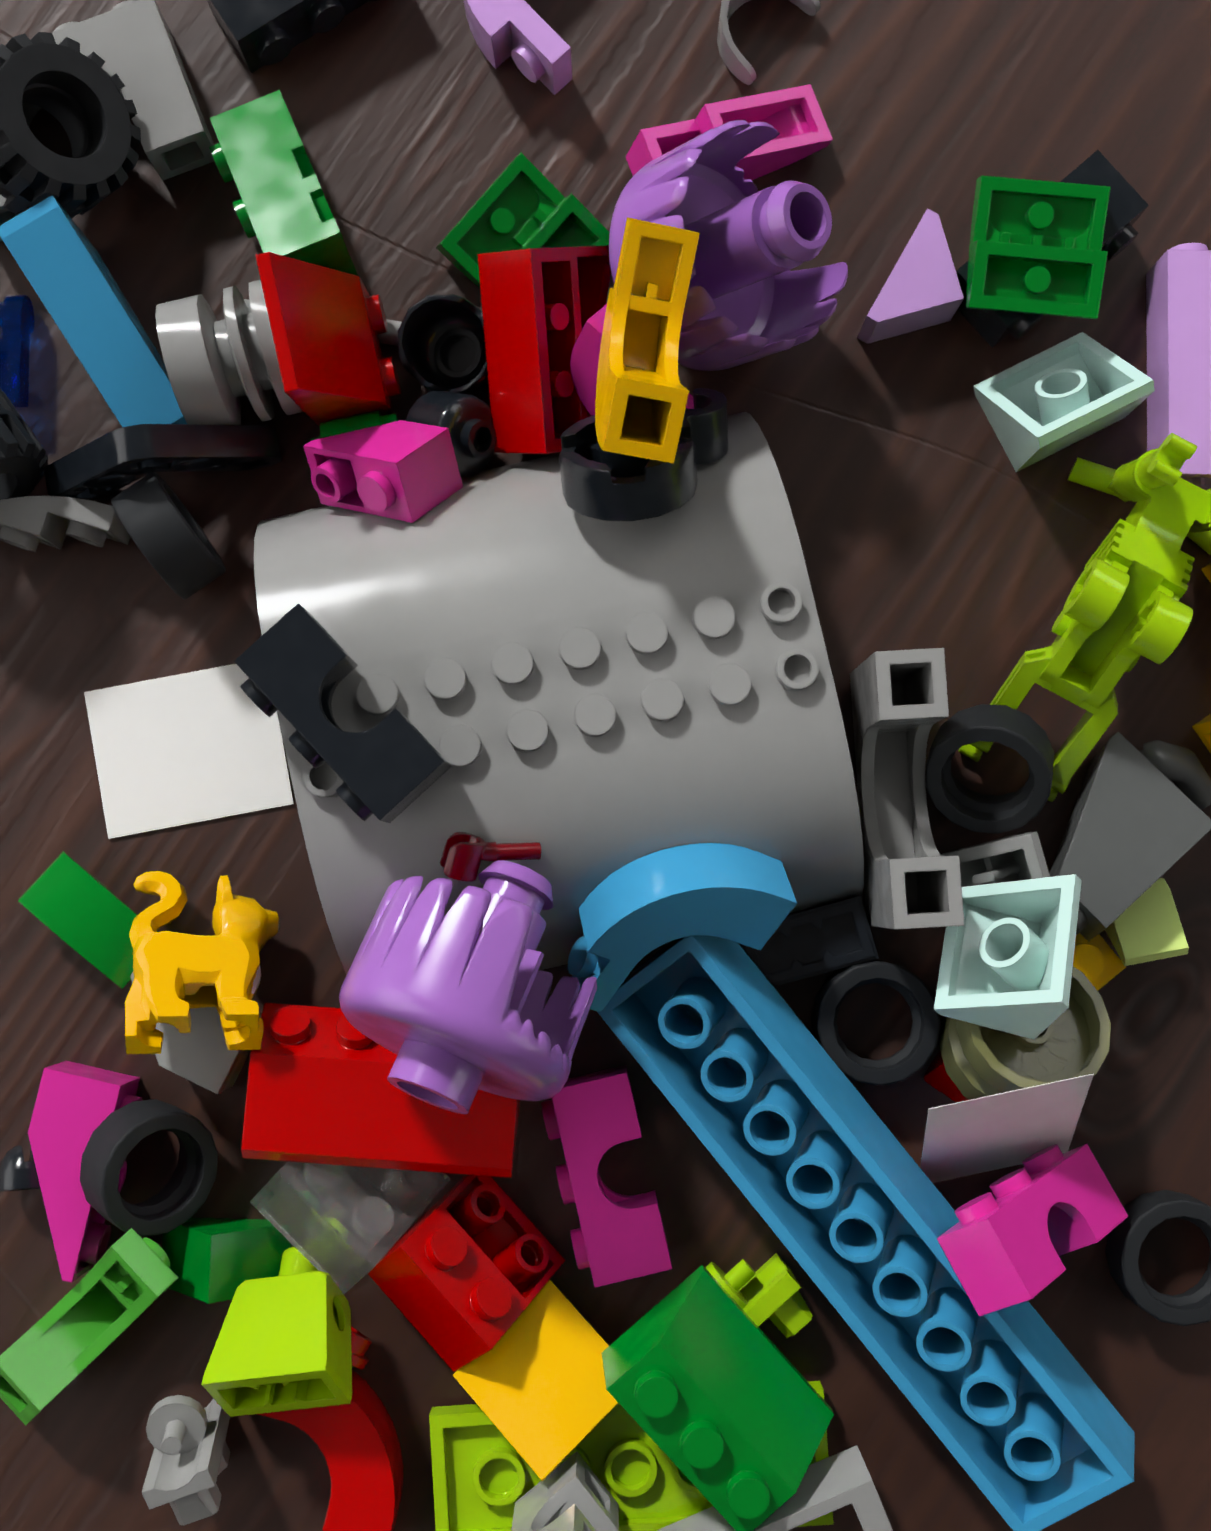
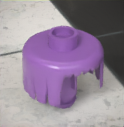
M729 121L659 156L643 166L629 180L615 205L609 233V262L614 283L627 217L700 233L683 313L678 351V364L690 369L702 371L729 369L790 349L812 339L818 333L820 325L832 316L837 307V299L831 298L837 295L847 282L848 266L844 262L790 271V269L798 267L803 262L815 258L830 237L832 216L823 194L812 185L793 180L784 181L777 186H770L758 191V188L751 179H744V170L736 167V164L741 159L780 134L772 125L766 122Z
M504 860L494 861L478 875V879L484 885L483 888L467 886L462 890L446 915L444 910L453 887L450 879L436 878L427 884L419 897L423 882L422 876H412L406 878L405 881L401 879L393 882L387 888L339 994L340 1008L349 1023L363 1035L397 1055L387 1077L389 1083L421 1101L460 1114H467L478 1089L523 1101L545 1100L559 1093L570 1074L571 1059L597 991L596 977H588L580 988L578 978L563 976L547 1002L553 976L549 972L538 970L544 954L536 951L546 928V921L540 916L541 910L553 908L552 885L545 877L534 870Z

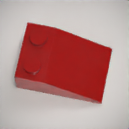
M271 252L256 254L285 393L319 427L321 422L379 410L382 416L394 413L391 396L401 394V388L394 359L392 356L383 358L377 336L378 334L388 333L380 295L370 296L361 278L353 274Z

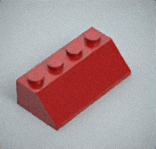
M276 1003L264 1004L261 1015L263 1020L261 1049L251 1050L241 1144L242 1158L512 1178L520 1100L478 1089L467 1114L455 1113L436 1107L401 1091L388 1082L387 1077L397 1055L354 1028L344 1016L341 1008Z

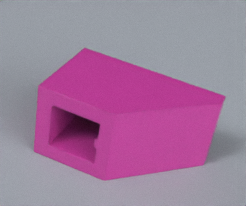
M399 420L315 439L303 446L311 470V481L318 493L321 504L413 523L463 487L449 428Z

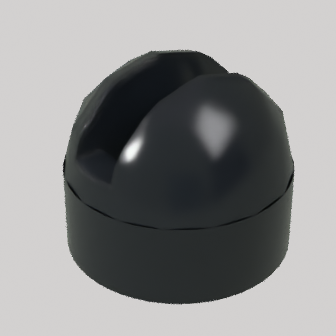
M16 1145L6 1153L1 1161L0 1192L41 1189L32 1150L30 1149L29 1161L24 1162L21 1145Z

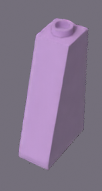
M1184 243L1168 249L1146 273L1147 376L1154 380L1155 389L1147 397V452L1152 449H1158L1170 433H1174L1197 445L1193 456L1187 459L1180 469L1182 472L1181 478L1206 490L1211 488V250H1208V247L1202 243Z

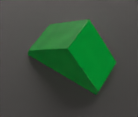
M190 1218L189 1221L163 1234L162 1249L170 1260V1269L179 1277L168 1289L211 1304L232 1300L237 1287L245 1280L278 1276L283 1252L293 1247L294 1220Z

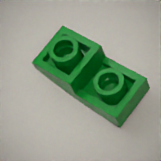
M63 851L18 899V902L95 968L123 989L131 980L130 976L133 972V947L129 932L133 920L138 914Z

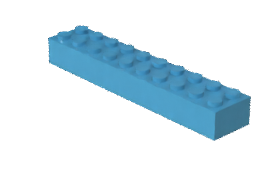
M715 936L684 937L671 941L631 972L602 1012H598V1014L1013 1531H1041L1134 1482L1135 1432L1029 1301L980 1317L978 1316L937 1240V1237L959 1222L954 1213L955 1210L742 947L736 942Z

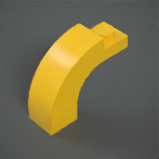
M627 217L614 288H610L597 372L595 428L598 444L603 451L674 464L689 390L680 383L678 375L679 340L700 235L699 232Z

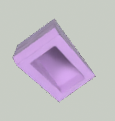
M927 208L866 316L857 336L861 341L868 344L951 321L964 296L939 214Z

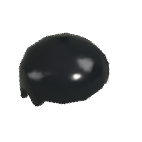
M450 294L428 295L408 309L397 331L399 358L404 369L430 391H447L468 395L488 382L483 313L478 307L461 296Z

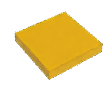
M551 1280L545 1284L490 1351L459 1368L453 1374V1377L541 1481H544L619 1404L606 1390L602 1352L609 1345Z

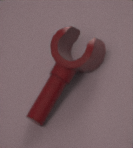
M456 832L445 843L440 865L444 867L443 872L447 877L459 881L473 882L477 878L482 860L490 862L497 860H540L541 844L540 842L496 844V842H485L480 837L466 832Z

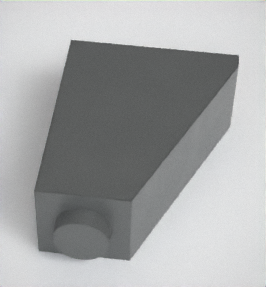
M1120 732L1113 735L1091 760L1049 872L1050 877L1076 874L1082 880L1076 935L1080 933L1088 942L1112 924L1211 830V819Z

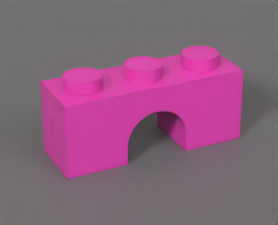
M619 1066L568 1078L561 1091L551 1097L552 1100L541 1102L549 1140L561 1138L566 1164L556 1166L564 1205L576 1203L581 1228L570 1230L578 1269H591L595 1288L671 1270L670 1252L656 1192L650 1191L631 1196L618 1194L605 1185L598 1171L601 1158L611 1147L622 1142L642 1138L627 1066Z
M1055 1144L1026 1158L1022 1162L1025 1168L1013 1171L989 1186L994 1196L989 1192L957 1208L954 1213L959 1222L937 1237L942 1250L979 1317L1033 1299L1066 1270L1059 1257L1060 1255L1099 1242L1128 1217L1127 1212L1088 1144L1063 1154L1059 1146Z

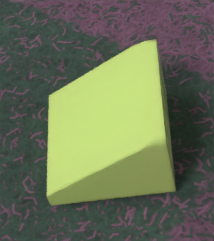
M1159 878L1105 929L1124 966L1187 955L1189 951L1171 890L1164 878Z

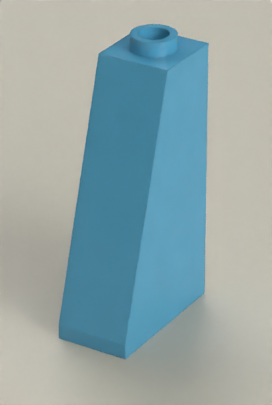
M51 195L0 225L1 239L121 426L187 424L172 390L163 359L96 248L55 197Z

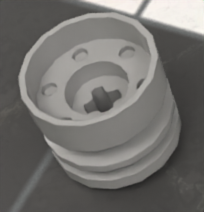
M261 280L249 282V299L252 313H249L237 286L224 288V320L217 321L213 310L202 294L156 305L157 334L172 390L187 424L241 425L240 397L246 395L262 422L274 418V401L271 389H274L286 415L303 412L284 391Z

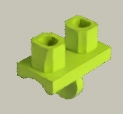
M777 1253L756 1272L745 1259L738 1262L727 1274L712 1261L705 1267L758 1327L769 1318L784 1336L788 1338L795 1336L812 1320L813 1315L798 1291L801 1286L789 1266Z

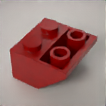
M466 1175L413 1223L366 1273L454 1372L487 1353L496 1345L565 1262V1259L491 1176Z

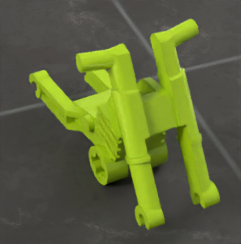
M1170 433L1158 449L1145 452L1138 459L1121 465L1117 470L1077 457L1068 476V481L1116 496L1124 502L1132 501L1137 503L1125 521L1121 518L1085 564L1084 571L1073 586L1062 612L1052 627L1051 632L1057 634L1052 645L1025 651L990 703V705H1006L1017 710L1034 683L1086 710L1054 755L1052 785L1048 798L1050 802L1054 801L1058 792L1061 794L1065 792L1071 777L1118 715V701L1114 687L1125 671L1130 672L1140 656L1156 664L1163 663L1176 649L1192 620L1193 609L1179 602V600L1188 589L1187 583L1191 576L1189 574L1192 572V564L1195 558L1180 549L1187 536L1211 555V488L1204 490L1181 478L1182 472L1180 469L1184 462L1193 456L1197 445L1174 433ZM974 742L961 746L958 752L978 762L983 751L987 753L994 742Z

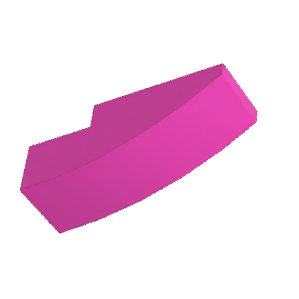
M808 84L704 104L696 119L641 129L625 158L632 176H634L650 161L729 121L766 122L772 125L780 134L745 156L736 164V167L744 170V179L754 180L827 147L833 138L812 86Z

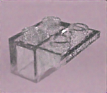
M288 1161L250 1203L318 1271L329 1273L342 1293L345 1294L380 1262L451 1179L445 1173Z

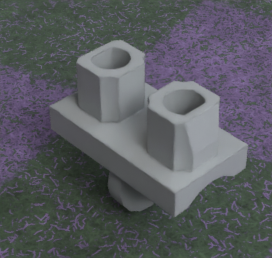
M183 1395L168 1396L157 1402L149 1414L146 1433L154 1450L143 1485L142 1495L149 1510L170 1503L179 1525L190 1524L212 1516L219 1511L222 1495L216 1481L217 1476L228 1467L231 1452L225 1441L230 1416L217 1404L214 1398L207 1407L203 1408L200 1402L191 1397Z

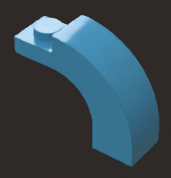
M698 843L675 846L648 854L610 874L578 907L584 936L576 940L568 958V971L572 977L578 978L580 988L588 977H596L597 991L590 1009L602 1012L636 964L649 952L667 942L690 936H715L761 950L797 904L782 861L732 844Z

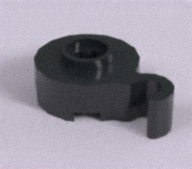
M698 388L693 391L694 409H685L674 464L603 451L597 441L595 415L577 421L561 435L562 450L559 455L562 492L567 505L583 516L603 521H637L659 517L681 508L695 494L698 484L697 465L719 460L728 452L727 399L724 394L706 388Z

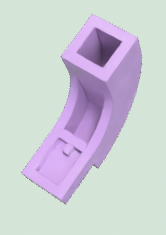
M463 0L471 33L478 47L495 69L512 56L517 68L529 81L535 83L537 80H540L554 95L572 80L571 47L525 0Z

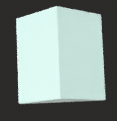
M1083 332L973 386L975 396L1015 472L1124 419L1155 391L1153 379Z
M1076 874L962 887L964 926H947L945 929L934 1010L945 1017L1035 1040L1069 1008L1082 880Z

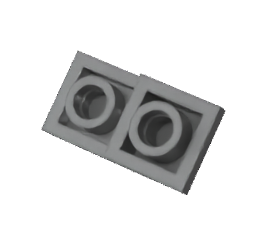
M24 496L0 500V540L28 551L36 552L39 543L62 549L66 535L98 547L104 546L106 538L128 545L131 537L111 505L61 496Z

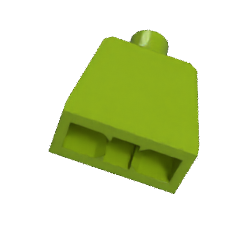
M300 1246L288 1248L283 1252L278 1276L245 1280L237 1287L201 1384L230 1417L351 1404V1309L347 1298L330 1274L320 1271L321 1255L317 1251Z

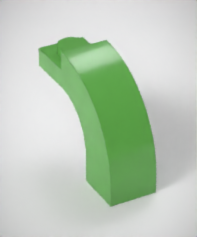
M131 1228L107 1250L96 1265L73 1289L0 1355V1398L25 1426L179 1278L170 1269V1260L165 1251L155 1241L147 1237L142 1238Z

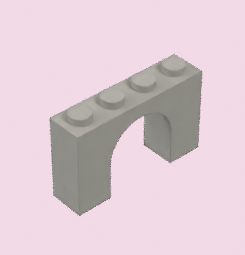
M155 0L123 1L114 6L111 11L81 22L64 23L52 32L56 44L59 45L66 37L80 43V53L88 57L94 51L105 61L101 68L109 77L117 73L125 85L120 90L123 99L133 100L137 115L132 120L134 125L141 130V144L144 152L162 180L214 162L209 146L214 145L171 31ZM22 103L25 120L28 126H30L34 116L41 107L30 103ZM0 195V225L26 211L27 208L16 215L4 208L6 198Z
M944 648L876 651L850 673L858 805L863 839L865 907L869 926L888 929L964 926L959 855L942 856L938 852L931 832L926 799L925 761L929 732L933 724L949 717Z

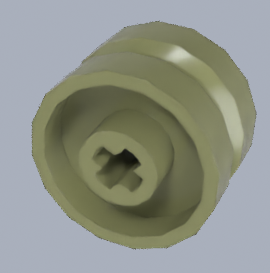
M1073 967L1069 1008L1035 1040L944 1016L941 1023L939 1048L946 1073L962 1095L971 1100L1093 1073V1076H1095L1109 1052L1111 1022L1100 993L1083 972Z

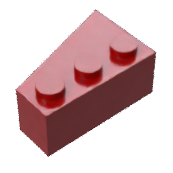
M609 245L529 248L477 254L490 406L493 426L496 431L494 452L531 454L561 452L562 433L577 421L591 416L575 389L571 375L570 360L573 347L586 321L607 304L606 300L611 275Z

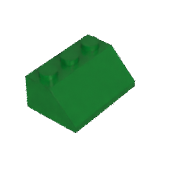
M703 1265L696 1269L602 1352L606 1390L735 1531H753L797 1492L834 1416L832 1408Z

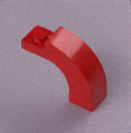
M352 1370L351 1404L258 1414L298 1427L309 1435L322 1451L331 1478V1496L322 1531H394L403 1491V1459L400 1442L386 1407L376 1392L354 1370Z

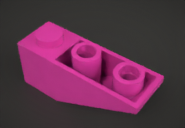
M64 1061L44 1068L28 1130V1137L62 1281L70 1283L96 1265L106 1253L111 1237V1226L104 1224L105 1218L86 1201L80 1183L82 1154L93 1131L112 1112L131 1102L143 1101L142 1097L136 1096L140 1077L71 1061ZM124 1161L119 1174V1193L126 1177V1161Z

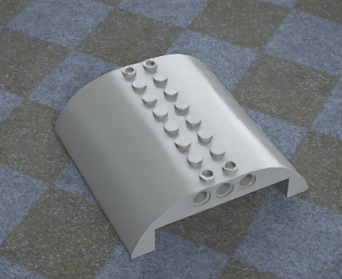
M742 412L727 416V454L714 462L697 465L698 484L694 496L681 508L655 518L637 521H603L583 516L570 508L562 492L559 453L483 470L473 477L461 478L463 487L413 523L329 505L269 518L259 522L254 537L253 559L261 634L263 635L299 603L358 665L338 684L333 693L331 708L337 725L346 732H363L375 727L396 708L452 766L391 823L380 821L374 814L366 821H363L336 792V789L344 781L327 762L316 769L291 744L288 737L296 729L277 710L298 814L316 888L333 942L346 975L387 888L393 882L401 879L405 881L406 878L412 876H422L423 882L419 897L427 884L436 878L450 879L453 887L444 910L445 915L453 906L462 890L467 886L483 888L484 885L478 879V875L493 862L482 860L477 878L473 882L452 879L443 872L444 867L440 865L444 846L447 839L456 832H466L480 837L485 842H496V844L540 842V860H509V862L534 870L545 877L552 885L553 908L541 910L540 916L546 921V928L536 951L544 954L538 970L568 964L572 946L578 938L584 936L578 907L604 879L638 858L675 846L698 843L732 844L781 860L797 901L796 906L790 913L827 905L859 895L862 897L864 886L863 839L853 767L842 713L788 497L768 442L751 414Z

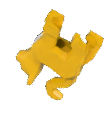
M161 871L145 872L138 876L133 884L135 890L144 894L159 896L161 900L139 913L134 918L129 932L133 947L134 981L125 1000L126 1054H161L164 1036L163 1032L155 1029L156 1023H167L176 1027L179 1033H190V1009L216 1007L228 1050H260L263 1036V1020L259 1017L258 1002L253 1001L261 979L259 952L266 942L279 931L280 921L278 913L264 909L254 898L233 894L228 875L220 876L218 880L216 903L212 915V927L215 935H193L171 931L157 932L160 928L174 921L182 912L188 901L185 887L171 874Z

